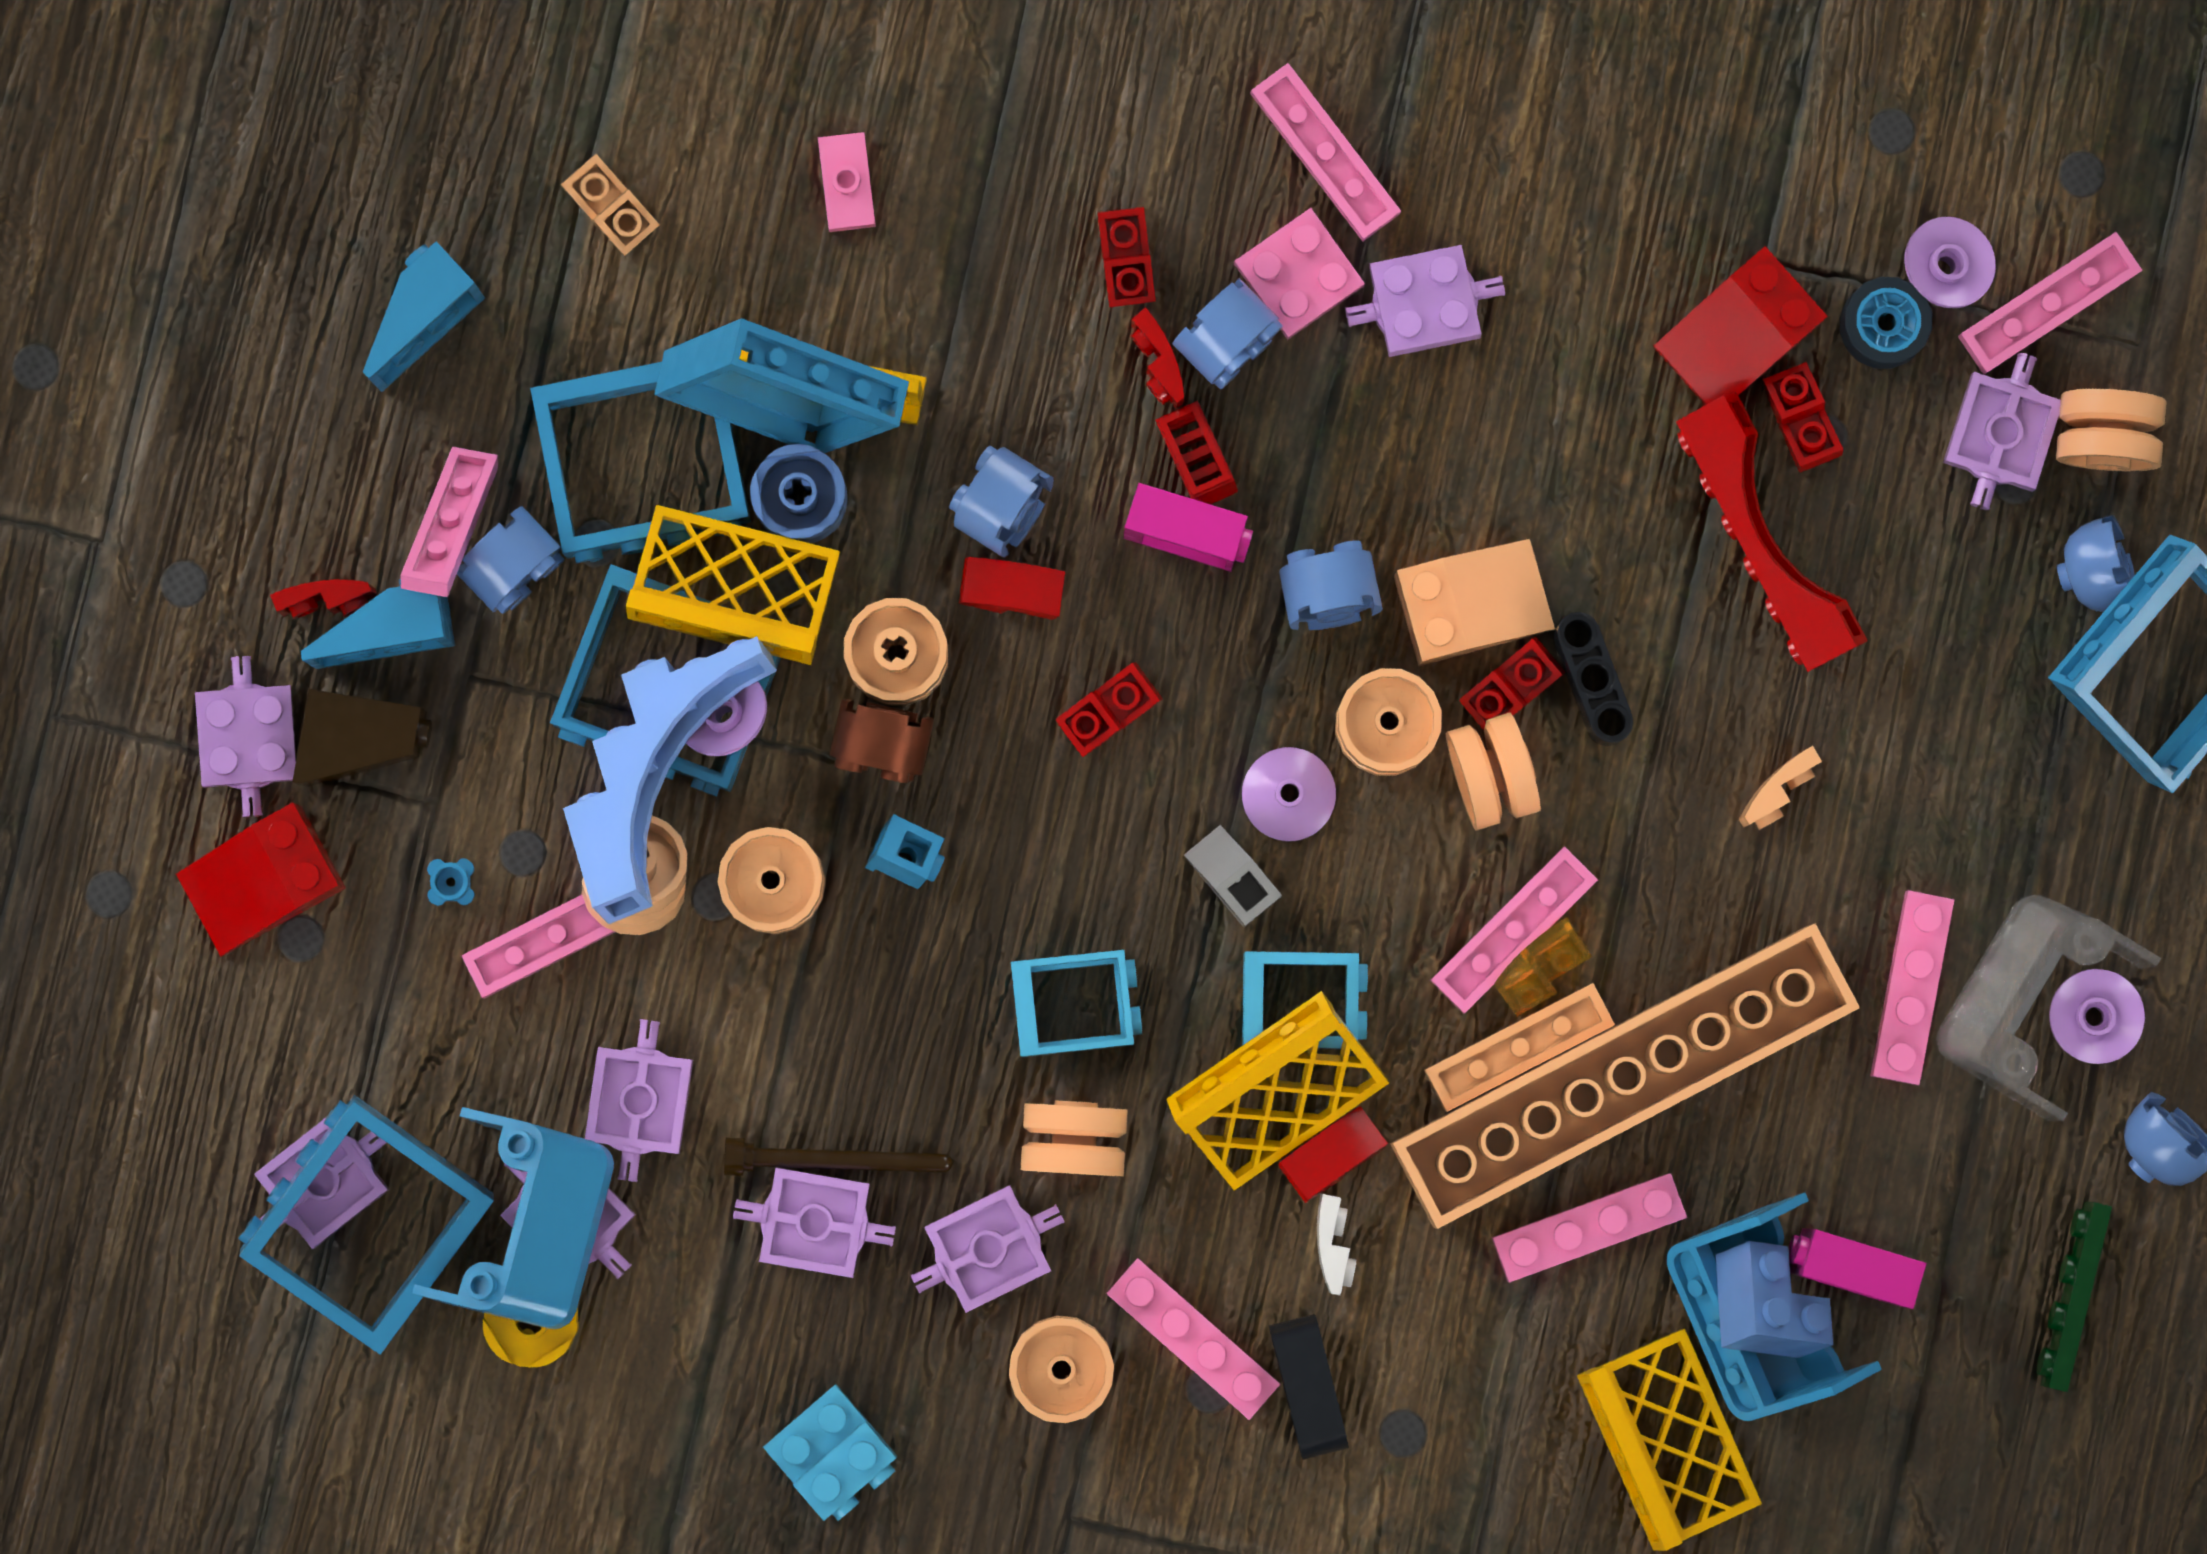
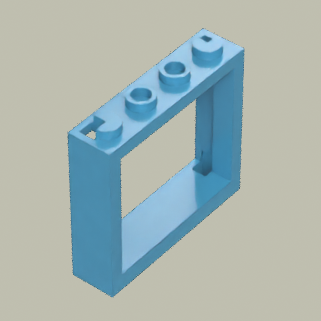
M741 318L665 350L654 395L786 444L809 445L823 453H827L899 427L909 381ZM741 350L749 353L747 362L739 360ZM806 430L810 432L818 431L815 444L804 440Z
M662 362L530 388L562 554L567 559L575 557L576 564L602 560L604 558L603 552L620 548L622 555L643 552L651 522L575 537L551 410L655 390ZM714 417L732 506L692 514L741 526V524L750 523L751 518L732 423ZM663 520L659 537L661 540L667 539L669 546L680 545L691 538L682 524ZM693 527V529H694V531H695L696 533H700V532L705 531V530H702V529H698V528H694V527ZM718 533L715 534V536H726Z
M2169 535L2048 677L2148 783L2170 793H2174L2186 778L2189 779L2192 770L2207 754V694L2151 758L2090 693L2189 577L2207 595V555L2195 543L2173 535Z
M610 564L550 724L554 727L561 729L558 738L584 747L587 739L594 741L606 736L609 732L573 717L620 593H630V589H633L636 573ZM647 578L645 587L664 591L671 587ZM680 591V592H678V593L675 594V595L687 597V595H686V593H685L684 591ZM695 596L696 599L699 600V601H703V602H707V603H710V602H711V601H709V600H706V599H703V598H701V597ZM772 656L777 669L781 658ZM776 672L758 681L763 687L766 697ZM748 745L737 752L727 755L721 773L676 757L665 778L673 780L675 772L693 778L690 787L707 794L717 796L719 789L731 792Z
M353 1095L347 1104L340 1100L336 1107L328 1114L324 1124L329 1129L319 1143L311 1138L295 1160L301 1167L291 1181L282 1177L266 1200L272 1206L262 1220L254 1216L249 1221L245 1230L238 1238L244 1243L240 1249L239 1257L381 1355L423 1298L412 1294L414 1284L428 1288L432 1286L494 1202V1193L359 1097ZM356 1122H359L466 1198L372 1326L262 1250Z

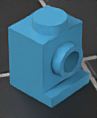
M893 814L882 827L865 868L873 872L876 869L919 889L926 880L933 882L937 877L945 859L944 856L938 854L945 838ZM899 853L909 854L912 862L900 857Z

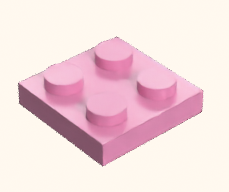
M1312 208L1234 261V265L1253 292L1279 318L1278 321L1283 325L1281 331L1287 340L1365 285Z

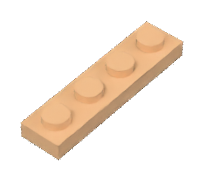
M1591 983L1424 1071L1445 1112H1448L1613 1027L1615 1023L1594 983Z

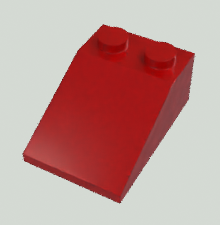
M1764 246L1653 347L1703 404L1706 405L1725 394L1737 392L1739 396L1814 331L1828 316L1769 249Z
M293 802L252 824L176 873L220 957L346 889L302 806Z

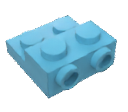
M837 1384L831 1387L763 1446L771 1458L794 1483L793 1486L823 1521L831 1514L839 1521L859 1503L854 1495L861 1488L869 1483L875 1490L895 1472L890 1463L897 1458L896 1453Z

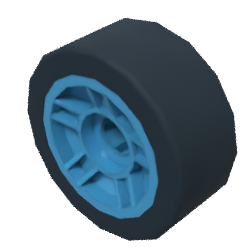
M1878 277L1865 282L1848 298L1840 315V335L1846 349L1858 362L1874 369H1893L1908 363L1925 347L1932 331V311L1927 299L1916 290L1912 283L1899 277ZM1889 313L1893 316L1891 320L1893 329L1884 331L1878 325V318L1885 317Z

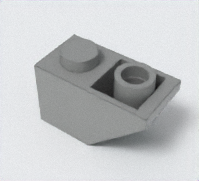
M1221 825L1184 854L1185 858L1243 928L1282 896L1253 859Z

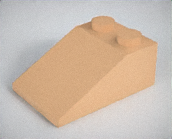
M1530 539L1440 558L1397 570L1394 575L1418 666L1555 630Z

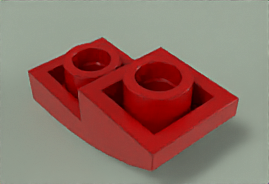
M1144 206L1097 212L1109 307L1156 302Z
M1145 307L1131 319V327L1135 332L1130 337L1146 357L1153 353L1157 357L1155 361L1147 366L1146 374L1150 377V380L1146 382V386L1162 405L1170 401L1175 409H1178L1184 403L1183 383L1179 366L1164 332Z
M1807 362L1763 379V385L1770 405L1799 473L1843 456L1844 449L1824 409L1825 400Z
M967 557L964 560L959 604L1001 614L1010 610L1053 620L1060 615L1065 571L1019 562Z
M340 579L304 583L270 594L276 611L284 617L291 614L293 619L304 617L318 610L317 602L324 600L327 609L333 614L342 612L344 617H348L367 604L369 599L378 596L375 588L368 582Z
M1534 637L1462 696L1459 701L1484 730L1488 719L1511 713L1514 716L1566 672L1539 639Z
M1132 662L1097 690L1090 692L1057 717L1055 721L1080 755L1085 757L1161 702L1163 698L1138 664Z
M1359 1106L1283 1159L1278 1166L1303 1201L1307 1203L1341 1181L1348 1172L1381 1152L1388 1143L1362 1107Z

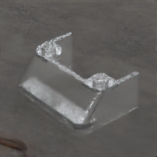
M2042 895L2023 897L2010 910L1937 1033L1938 1049L1949 1061L2047 1121H2064L2068 1114L2066 1111L2028 1089L2037 1072L2038 1059L2034 1049L2015 1036L2016 1031L2062 955L2075 963L2092 965L2102 961L2111 950L2140 969L2156 967L2161 958L2096 918Z

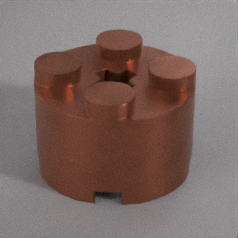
M841 700L830 755L836 758L834 767L862 773V770L868 771V767L882 769L881 778L901 783L914 781L915 775L923 774L934 723L933 718H922L921 724L917 723L918 713L866 702V706L857 705L855 710L853 709L854 700Z

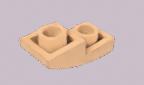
M594 154L560 184L624 256L660 225L597 154Z
M1813 746L1805 749L1778 768L1755 792L1739 818L1743 828L1755 822L1760 830L1784 816L1780 807L1791 801L1781 785L1787 783L1790 790L1815 777L1811 768L1822 761Z

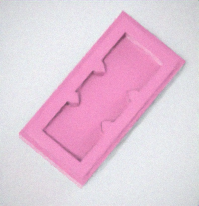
M865 133L818 137L829 232L876 227Z

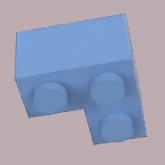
M1748 1241L1715 1255L1721 1348L1800 1358L1833 1345L1830 1298L1791 1292L1788 1246Z

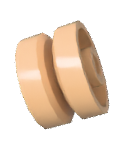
M2076 389L2063 392L2061 394L2059 418L2069 426L2076 427V429H2069L2058 436L2056 460L2070 466L2105 471H2147L2160 468L2162 464L2163 442L2154 435L2144 432L2154 431L2165 424L2166 400L2153 394L2116 389Z
M885 598L867 605L852 619L844 637V660L854 684L868 698L886 706H908L926 699L941 684L948 668V643L939 620L925 606L907 598ZM895 645L902 646L906 652L905 659L902 660L896 657L891 661L888 658L889 649Z
M1380 668L1361 676L1346 691L1336 712L1335 735L1343 754L1357 768L1375 776H1397L1414 769L1432 752L1441 733L1442 710L1434 691L1419 676L1403 669ZM1384 713H1393V721L1398 723L1395 729L1386 730L1381 726L1380 718L1384 716Z
M1511 713L1486 721L1484 734L1487 750H1485L1480 735L1471 725L1446 732V741L1454 775L1465 809L1475 831L1500 823L1502 807L1499 793H1501L1509 813L1516 819L1541 811L1533 763L1526 743Z
M652 815L647 836L646 867L652 907L608 924L592 908L583 878L582 896L588 912L602 926L619 934L643 935L660 930L673 920L684 903L688 853L681 835L668 822Z
M765 827L745 833L730 845L720 862L717 882L722 902L735 919L757 932L779 934L796 930L813 917L823 900L826 879L821 860L804 839L789 830ZM766 872L778 873L780 883L776 888L767 889L763 886L765 882L762 880V877Z
M1055 1100L1054 1105L1025 1103L1023 1128L1030 1133L1052 1134V1143L1028 1142L1023 1145L1021 1170L1124 1177L1125 1152L1118 1147L1096 1146V1137L1119 1138L1126 1134L1127 1109L1098 1108V1103Z
M1056 1315L1037 1321L1021 1334L1011 1353L1009 1378L1014 1395L1028 1412L1044 1421L1069 1423L1086 1418L1103 1404L1112 1387L1114 1362L1107 1341L1094 1326L1077 1317ZM1060 1360L1066 1361L1071 1367V1373L1069 1376L1065 1375L1064 1379L1055 1377L1052 1370L1054 1363Z

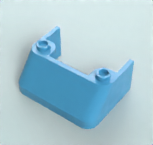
M462 1107L460 1117L488 1128L501 1130L498 1151L502 1161L513 1169L527 1172L503 1266L490 1262H480L472 1265L463 1275L458 1295L415 1284L412 1294L547 1329H560L571 1322L577 1310L614 1169L613 1157L605 1146L591 1140L529 1122Z
M1805 1192L1753 1210L1672 1246L1667 1254L1669 1273L1725 1403L1731 1413L1743 1421H1753L1834 1396L1882 1370L1879 1362L1875 1361L1844 1371L1838 1355L1831 1346L1800 1358L1721 1348L1715 1255L1748 1241L1783 1246L1784 1232L1778 1216L1808 1202L1809 1200Z

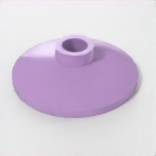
M1938 217L1927 221L1912 234L1905 249L1904 264L1910 283L1927 301L1937 306L1962 308L1971 305L1984 296L1993 282L1996 262L1992 246L1986 236L1976 226L1963 219ZM1938 261H1944L1950 266V274L1944 273L1939 268Z
M758 681L751 684L716 709L692 734L686 744L696 752L708 756L732 754L747 746L757 736L766 718L767 699L761 684ZM733 712L727 721L720 723L721 717L725 713Z
M1293 747L1278 748L1258 758L1248 770L1242 786L1243 807L1250 822L1264 835L1280 841H1298L1318 832L1329 820L1336 801L1335 782L1328 767L1314 754ZM1287 784L1294 785L1298 789V798L1293 802H1287L1281 797V788Z
M2091 969L2072 975L2060 985L2051 1001L2049 1021L2055 1040L2066 1053L2082 1062L2103 1064L2122 1058L2134 1048L2143 1032L2145 1012L2139 993L2127 979L2109 970ZM2090 1008H2096L2101 1013V1021L2096 1026L2090 1025L2086 1020V1013Z

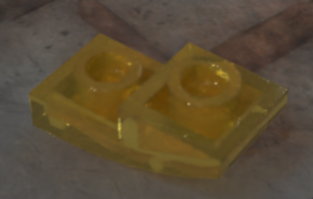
M1566 917L1522 950L1505 968L1494 984L1518 1017L1557 994L1552 981L1590 959L1592 955L1583 939Z

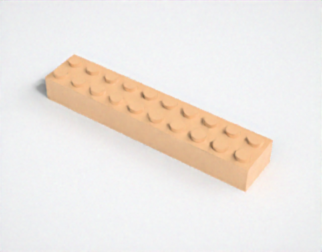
M1816 923L1811 924L1390 1143L1433 1228L1438 1229L1850 1014L1860 1007Z

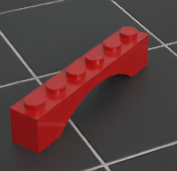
M1737 392L1725 394L1676 421L1681 431L1677 434L1679 443L1689 457L1692 458L1694 456L1702 471L1699 475L1702 487L1710 498L1717 499L1724 513L1721 516L1722 524L1731 539L1734 541L1738 539L1746 556L1743 558L1744 566L1750 577L1755 582L1760 581L1768 596L1765 599L1767 610L1776 623H1782L1790 638L1787 641V646L1795 662L1798 665L1804 664L1807 672L1868 642L1847 600L1824 590L1805 577L1784 556L1770 535L1759 508L1754 481V455L1758 432Z

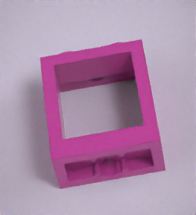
M1138 482L1124 527V539L1231 572L1234 561L1244 563L1253 530L1245 528L1248 518L1246 515Z
M1802 1228L1800 1236L1793 1235L1788 1246L1789 1263H1792L1790 1274L1895 1306L1909 1309L1914 1308L1927 1264L1925 1262L1809 1228Z

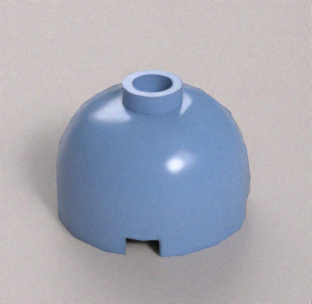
M2114 515L2093 520L2079 527L2069 537L2064 547L2065 562L2057 564L2058 576L2065 592L2073 590L2081 604L2091 610L2104 612L2135 576L2130 554L2125 553L2121 542L2116 543V541L2125 538Z
M2151 1092L2135 1107L2125 1125V1146L2133 1157L2129 1162V1166L2141 1179L2148 1183L2154 1178L2163 1184L2182 1186L2193 1182L2207 1171V1134L2178 1107L2174 1110V1113H2169L2160 1106L2166 1098Z

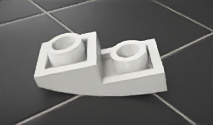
M1320 1194L1317 1215L1319 1261L1328 1291L1331 1294L1341 1296L1342 1286L1351 1287L1357 1260L1348 1258L1350 1248L1333 1245L1332 1240L1333 1235L1342 1237L1348 1209L1339 1207L1340 1197Z

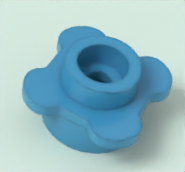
M462 858L457 863H445L441 859H435L429 863L427 872L431 876V889L428 891L427 896L432 904L441 906L446 901H457L461 905H468L473 901L475 893L471 889L470 876L474 873V865L471 861ZM448 878L455 879L454 886L449 887L447 885Z

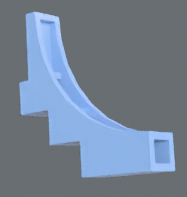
M757 636L752 639L737 640L731 643L727 649L711 656L694 658L677 670L665 657H662L658 660L643 661L634 670L621 675L636 723L630 726L615 727L606 736L592 741L607 790L601 793L586 794L579 798L577 803L563 808L592 908L608 924L653 906L646 873L649 826L654 803L667 772L688 739L716 709L744 688L777 671L771 653Z

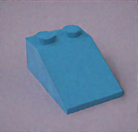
M437 241L429 248L426 244L420 246L406 259L405 265L407 268L400 274L364 366L363 373L381 392L485 299L475 282Z
M399 579V587L387 588L301 650L302 661L315 669L455 646L448 597L401 589V579Z

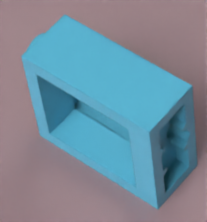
M1124 950L1011 962L1021 1057L1134 1045L1133 1035L1142 1034L1140 1006L1130 1007L1128 988L1137 987L1135 959L1125 960ZM1113 964L1121 1034L1039 1043L1031 973Z
M1250 951L1243 953L1242 1046L1263 1032L1264 965L1345 966V1024L1357 1040L1367 1039V1011H1358L1359 992H1367L1368 965L1359 964V953ZM1327 1036L1319 1042L1318 1049H1341L1343 1039L1341 1036Z

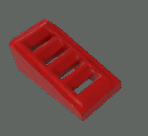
M1198 400L1155 419L1191 499L1211 505L1238 492L1233 475ZM1197 421L1199 428L1174 439L1171 432ZM1205 439L1207 444L1181 455L1180 449ZM1213 457L1215 462L1189 472L1187 467ZM1221 474V476L1196 487L1197 484Z

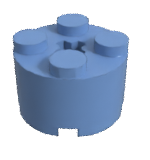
M1238 278L1235 283L1229 284L1196 315L1198 318L1193 322L1194 327L1190 330L1185 327L1172 344L1211 384H1215L1222 390L1241 371L1240 368L1249 359L1254 360L1270 345L1271 339L1283 328V325L1278 321L1279 318Z
M791 444L774 450L759 465L750 486V496L754 511L763 527L769 533L810 544L826 538L839 528L847 508V488L839 467L828 455L809 445ZM799 484L803 485L806 492H812L810 496L805 497L804 504L796 505L793 499H787V495L794 494V486Z
M988 446L976 463L975 469L979 472L969 487L963 484L957 490L950 502L949 509L956 512L954 516L955 528L1001 557H1006L1009 555L1006 545L1009 543L1017 547L1035 524L1045 506V503L1038 499L1043 488L1051 492L1054 479L1009 449L1002 447L997 450L992 446Z
M523 506L510 514L514 519L505 527L498 523L463 557L462 561L464 564L460 565L457 575L492 612L499 610L504 614L509 609L511 611L515 609L531 594L532 591L526 585L532 579L537 582L542 577H548L565 560L559 553L562 549L561 546Z
M1361 541L1339 543L1333 547L1334 552L1315 555V550L1305 549L1287 555L1288 565L1279 570V576L1291 629L1298 630L1299 622H1307L1309 630L1335 628L1361 621L1360 611L1371 608L1372 616L1382 611L1383 608L1372 554L1369 551L1363 550Z

